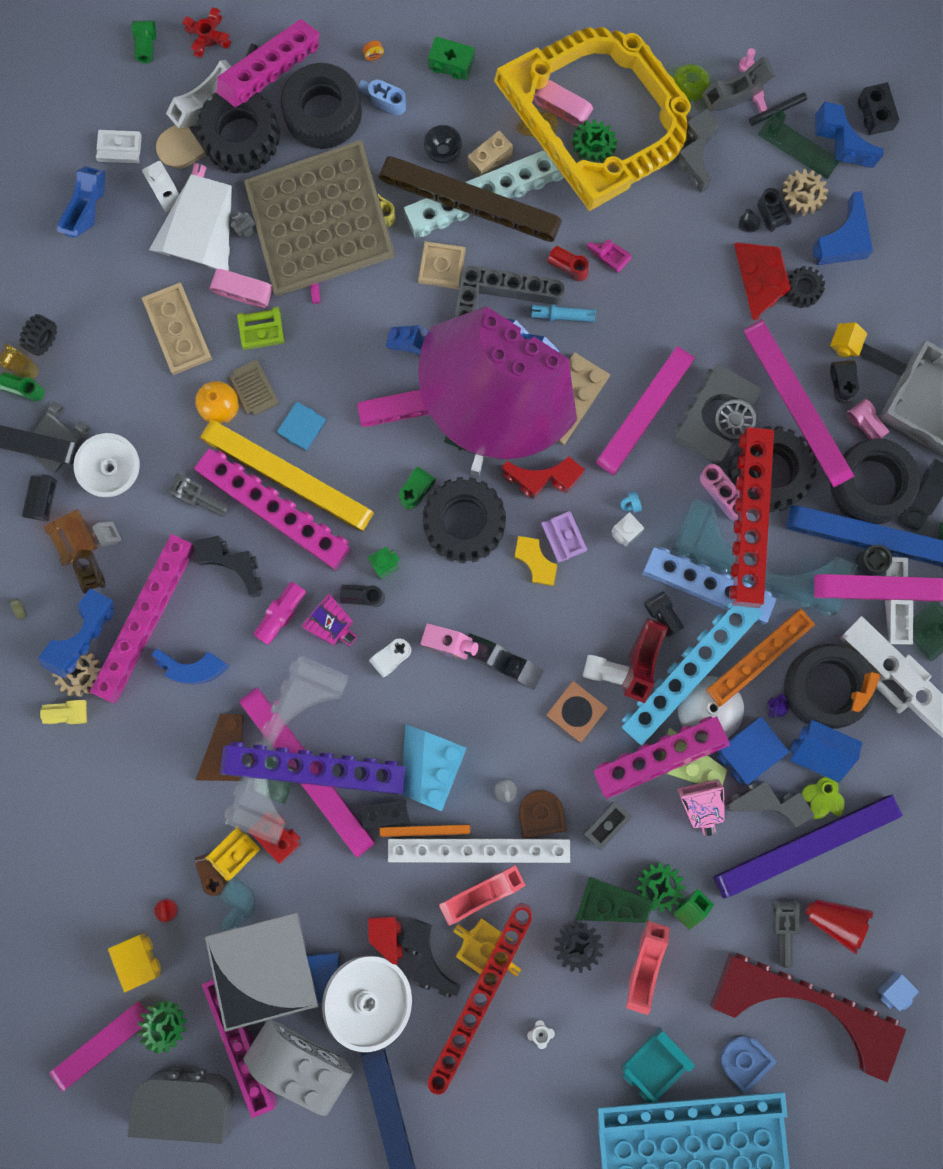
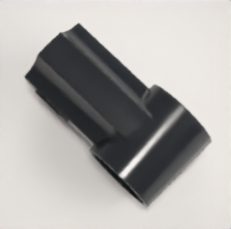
M342 584L340 589L341 604L379 607L385 601L384 592L374 585ZM378 591L379 598L375 602H371L369 600L370 593Z
M664 591L644 602V606L650 616L656 619L657 622L667 625L668 630L665 634L667 638L684 628L672 609L673 605Z

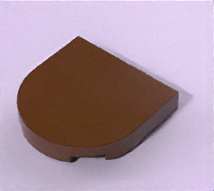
M537 790L524 797L519 807L523 839L567 831L563 806L557 796L549 791Z

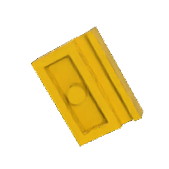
M237 826L205 859L209 860L213 864L212 866L229 882L256 855L260 848Z

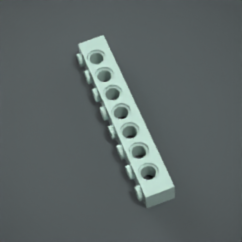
M545 150L465 183L507 198L521 197L532 189H541L549 182H558L564 176ZM540 168H547L548 171L543 172ZM526 175L530 178L525 180L520 177ZM503 183H508V184H510L511 186H509V187H503V186H501V185H502ZM427 198L404 207L405 218L414 238L427 236L437 228H446L454 221H463L471 214L455 208L451 211H445L444 208L448 207L447 205ZM428 214L434 216L432 219L425 218V216Z

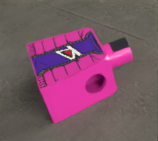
M329 594L302 625L305 630L333 646L341 640L350 647L357 639V636L349 630L354 622Z

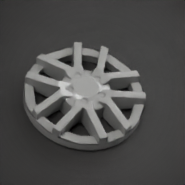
M742 399L729 400L719 407L715 417L716 426L724 436L731 439H739L740 435H736V428H740L742 434L745 432L743 426L754 428L756 425V413L750 403ZM737 403V406L734 409L730 404ZM740 404L745 406L742 412L738 410ZM726 406L730 410V413L724 411L723 408ZM749 409L752 414H745V412ZM720 413L724 415L725 418L719 420ZM745 419H753V422H746ZM727 422L728 425L722 428L720 424ZM732 427L733 434L727 433L726 430Z

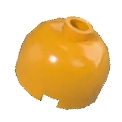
M222 381L205 383L198 390L195 397L197 411L208 423L211 419L218 423L230 422L236 416L239 409L238 396L235 390Z

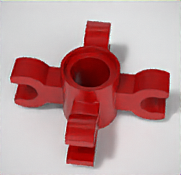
M212 7L208 19L204 18L195 22L192 18L185 16L182 21L186 32L198 35L197 40L191 46L194 56L202 58L205 48L211 47L216 43L225 49L230 47L232 43L228 40L230 35L215 30L223 18L219 15L221 12L219 9Z

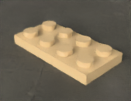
M181 282L142 297L173 375L213 360Z
M574 353L569 360L577 421L557 441L563 446L610 378L609 373L577 353Z

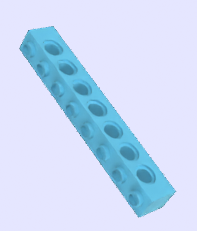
M732 599L727 604L729 610L724 615L719 613L711 622L714 626L709 631L705 629L696 638L699 642L694 648L689 646L682 653L681 656L684 659L679 664L674 662L666 671L669 675L664 680L660 678L652 688L654 691L645 703L638 701L636 705L639 708L634 713L629 711L621 720L624 724L621 727L642 746L760 618L763 613L758 608L732 606ZM733 613L738 614L741 618L738 626H733L729 622V617ZM717 630H722L726 634V639L722 643L714 639V633ZM703 646H707L711 650V655L707 659H702L699 656V649ZM689 662L693 663L696 667L695 673L690 676L684 672V666ZM672 679H678L681 683V688L676 692H672L668 687ZM661 695L665 697L666 704L664 707L657 708L654 706L653 700L656 696ZM648 712L651 715V720L648 724H641L638 721L640 713Z

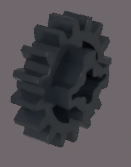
M575 921L573 928L566 924L567 931L559 930L562 937H555V941L559 943V946H555L554 950L560 951V954L556 956L557 960L564 959L562 966L566 967L569 964L571 972L575 970V967L578 968L580 973L583 972V967L590 971L591 963L599 964L596 957L603 956L598 949L603 948L604 945L597 942L601 935H594L596 929L592 927L588 930V924L585 922L580 927L578 921ZM576 932H584L589 937H579ZM569 936V945L564 949V942ZM576 942L584 944L582 946V952H578V950L573 951V949L576 947ZM594 945L593 953L588 957L589 948ZM574 956L580 958L581 962H574L568 958Z

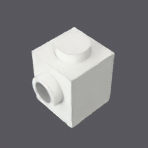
M629 512L613 527L611 532L619 544L627 547L643 532L644 527Z

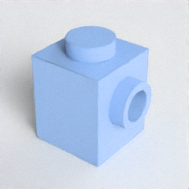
M895 972L877 990L882 996L880 1001L888 1009L894 1008L898 1011L907 1009L912 1004V999L919 992L898 972Z

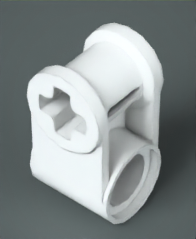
M395 639L384 649L377 652L369 662L384 678L410 656L411 646L404 639ZM397 645H405V647L403 648L405 652L403 654H401L400 652L396 654L398 650L396 647Z

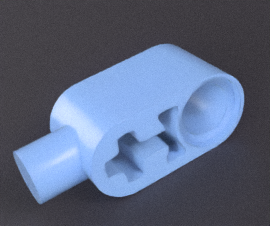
M361 80L358 90L360 93L369 96L370 103L373 106L396 116L405 112L406 98L403 90L382 80H373L370 83ZM395 100L401 101L399 103H393V101Z

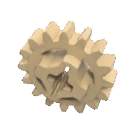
M803 169L801 174L796 170L793 176L789 175L782 186L781 196H785L783 202L784 204L789 203L788 210L795 209L794 214L802 211V215L805 216L807 211H809L812 215L816 209H821L827 199L828 189L824 188L826 181L820 182L822 176L818 175L815 177V171L813 170L810 174H807L806 169ZM795 185L794 191L791 192L792 186Z
M87 652L84 656H80L77 660V666L71 674L78 672V669L85 672H81L77 676L68 673L63 679L54 673L52 674V676L58 677L55 685H62L60 688L61 692L68 690L69 696H73L76 692L78 697H82L83 691L86 694H91L90 688L101 671L100 668H97L101 662L99 660L93 661L96 656L95 654L90 653L88 655ZM82 659H85L89 663L90 667H86ZM66 679L71 680L73 687L67 683Z

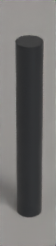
M803 92L749 118L750 125L754 126L806 101V93Z

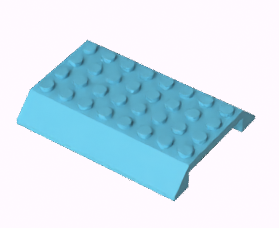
M785 1092L598 1107V1132L602 1169H790L784 1117H787Z

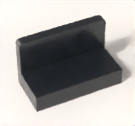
M42 474V477H30L22 513L24 518L49 521L57 484L55 478Z

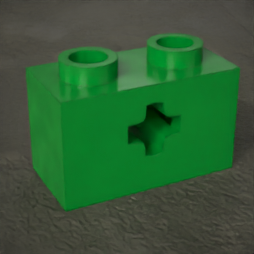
M435 36L428 55V69L435 73L451 75L455 79L467 80L475 60V48Z

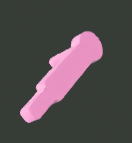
M748 49L746 56L740 60L738 66L740 72L743 73L755 63L753 60L756 53L755 49ZM762 90L752 97V100L757 104L759 113L767 110Z

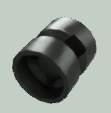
M873 545L857 556L855 561L856 568L862 576H877L888 570L891 566L892 554L885 546Z

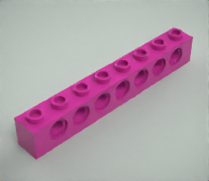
M210 448L207 450L194 468L199 475L336 571L351 551L348 546L349 542L340 535L337 538L330 533L331 529L323 523H320V525L312 521L314 517L304 510L302 513L295 509L297 505L288 498L282 500L278 497L279 492L271 486L265 488L261 485L262 480L254 474L248 476L243 472L245 469L234 461L231 464L226 460L228 457L217 449L216 452ZM226 467L227 472L224 475H217L220 468ZM239 479H243V486L240 488H235V482ZM254 492H262L258 500H252ZM274 503L279 504V509L276 512H269L270 505ZM289 516H296L297 519L294 524H286V519ZM307 528L314 529V533L310 537L303 536V532ZM324 540L332 542L329 549H321V543Z
M173 534L170 535L90 693L109 702L117 703L195 551L193 544Z

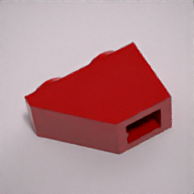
M397 915L369 917V943L391 964H398V958H402V944H398V935L402 933L401 921H397Z

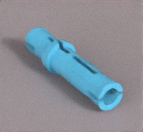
M532 304L531 318L550 319V321L556 319L595 322L594 314H596V309L556 307L555 304H551V306Z

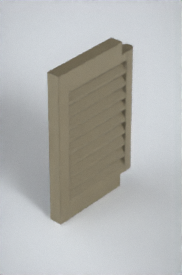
M257 359L232 371L234 375L230 376L229 380L247 415L254 413L256 416L280 404Z

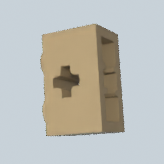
M500 131L496 132L468 155V168L476 177L498 169L512 157V143Z

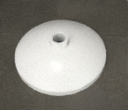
M103 433L89 438L80 446L74 459V473L78 483L87 492L98 497H113L122 494L132 486L139 473L140 462L136 449L127 439L117 434ZM114 466L113 471L108 472V467Z
M705 676L677 707L678 718L682 727L689 725L694 727L700 724V720L712 716L714 718L717 716L727 738H729L737 731L743 720L744 704L742 697L738 692L723 706L719 707L705 690L720 677ZM711 704L716 705V712L710 711L709 707ZM702 733L696 739L705 742L708 736Z

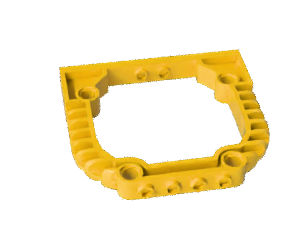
M587 27L584 30L574 31L571 35L555 41L542 50L537 47L497 68L494 82L589 211L630 188L631 184L669 164L678 156L679 151L684 146L687 133L686 117L691 109V104L685 93L676 85L673 77L664 69L661 61L655 57L650 47L638 34L628 33L625 35L618 30L611 32L605 27H598L597 29ZM593 53L608 54L619 66L632 69L661 107L659 119L667 134L656 143L624 160L611 156L604 163H594L586 160L576 163L563 146L562 140L552 131L549 122L544 120L533 105L535 89L546 87L552 72L583 56Z

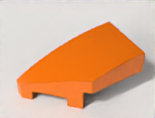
M873 672L865 674L861 692H853L851 694V699L854 700L852 711L860 712L868 703L876 689L880 674Z

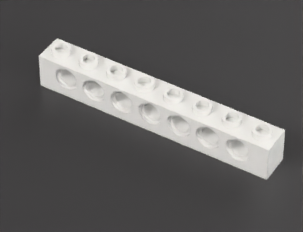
M390 838L388 839V862L570 863V839Z

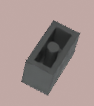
M612 801L583 834L599 850H602L632 816L616 801Z

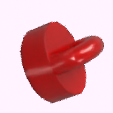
M171 899L159 901L154 908L155 917L161 922L173 920L178 914V906L175 901Z

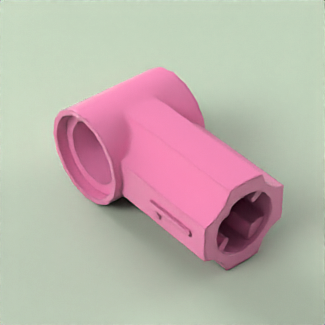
M863 399L846 413L849 421L854 426L860 427L869 439L883 438L890 432L877 417L875 407L867 399Z

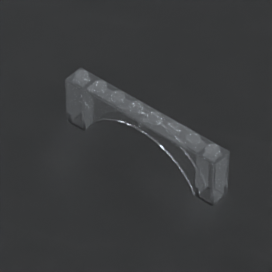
M301 655L298 660L294 659L289 669L291 676L289 680H284L280 692L283 694L280 700H275L272 706L271 713H273L270 722H265L261 731L264 734L261 743L257 741L255 745L267 746V750L272 751L283 729L299 713L318 703L341 699L348 684L349 676ZM270 757L265 759L266 768H269ZM248 762L246 767H249L251 763ZM245 777L243 783H238L233 796L236 799L233 805H228L224 813L225 823L277 845L286 823L274 806L268 780Z

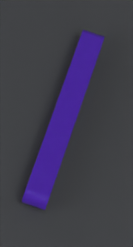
M893 794L885 796L715 875L713 879L722 898L731 897L897 820L903 814Z

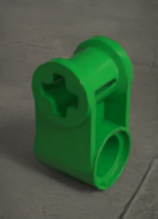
M416 467L407 482L400 489L399 498L401 505L406 509L416 508L433 487L436 478L420 467ZM411 494L413 495V499L409 498L408 500H406V498H405L406 495H407V496H411Z

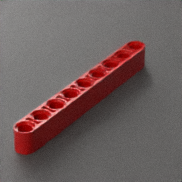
M519 903L512 909L430 1072L427 1085L433 1094L440 1095L447 1090L532 921V909L528 904ZM524 910L529 916L525 920H519L516 917V913ZM509 931H514L517 933L518 938L510 941L506 938L505 934ZM504 952L508 958L505 961H498L495 958V954ZM491 972L497 976V979L494 982H489L485 979V975ZM482 993L487 999L484 1002H477L474 996ZM472 1014L475 1016L476 1021L468 1023L465 1021L464 1016ZM462 1035L466 1041L459 1044L455 1042L454 1036ZM445 1056H452L455 1062L447 1064L443 1058ZM439 1076L445 1082L438 1085L433 1081V1078Z

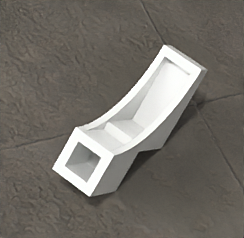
M226 60L219 61L210 76L198 87L184 95L173 98L166 114L178 128L197 126L198 113L200 109H204V102L207 99L210 101L212 99L211 95L217 92L218 76L231 68Z

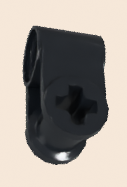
M775 188L764 190L758 200L757 207L764 219L767 230L773 232L775 228L784 224L786 226L790 225L792 222L791 215L779 191ZM765 198L771 199L773 203H767Z
M854 360L832 362L830 375L833 381L835 398L840 403H849L859 391L856 362Z

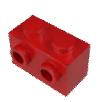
M268 812L249 832L278 864H281L301 845L299 842L301 837L294 829H287L284 825L286 821L278 812L275 814Z

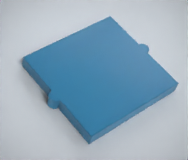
M296 402L277 433L288 439L290 444L294 443L307 451L327 420L315 413L313 408L309 409Z

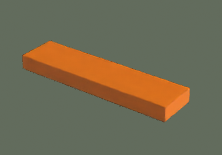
M470 824L380 827L381 837L470 833Z

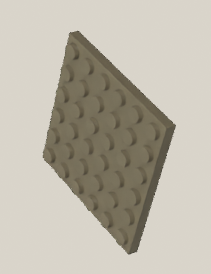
M362 140L244 180L276 297L396 257Z

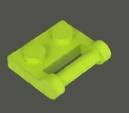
M279 306L267 311L244 314V312L237 313L243 350L285 343ZM274 318V322L246 326L248 322Z

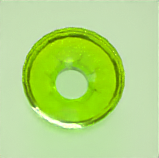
M696 64L681 66L673 76L676 85L685 93L689 102L703 98L702 92L709 87L708 73L704 68ZM691 72L696 73L698 80L694 82L689 81L686 75Z

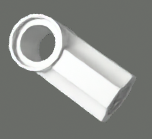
M587 655L583 677L595 681L604 680L622 685L629 671V666L608 662L607 659Z

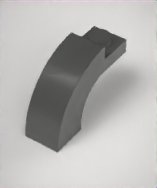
M761 57L740 75L729 80H717L702 92V95L710 111L728 109L764 90L763 85L776 75L768 58Z

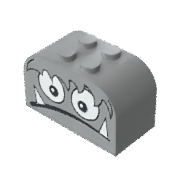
M273 1019L266 1021L243 1058L251 1075L264 1087L322 1116L329 1114L353 1075V1070L344 1056Z

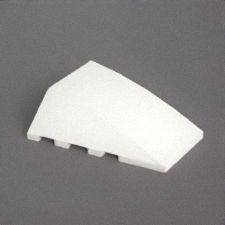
M191 174L149 250L201 263L215 270L224 269L229 271V222L232 186Z

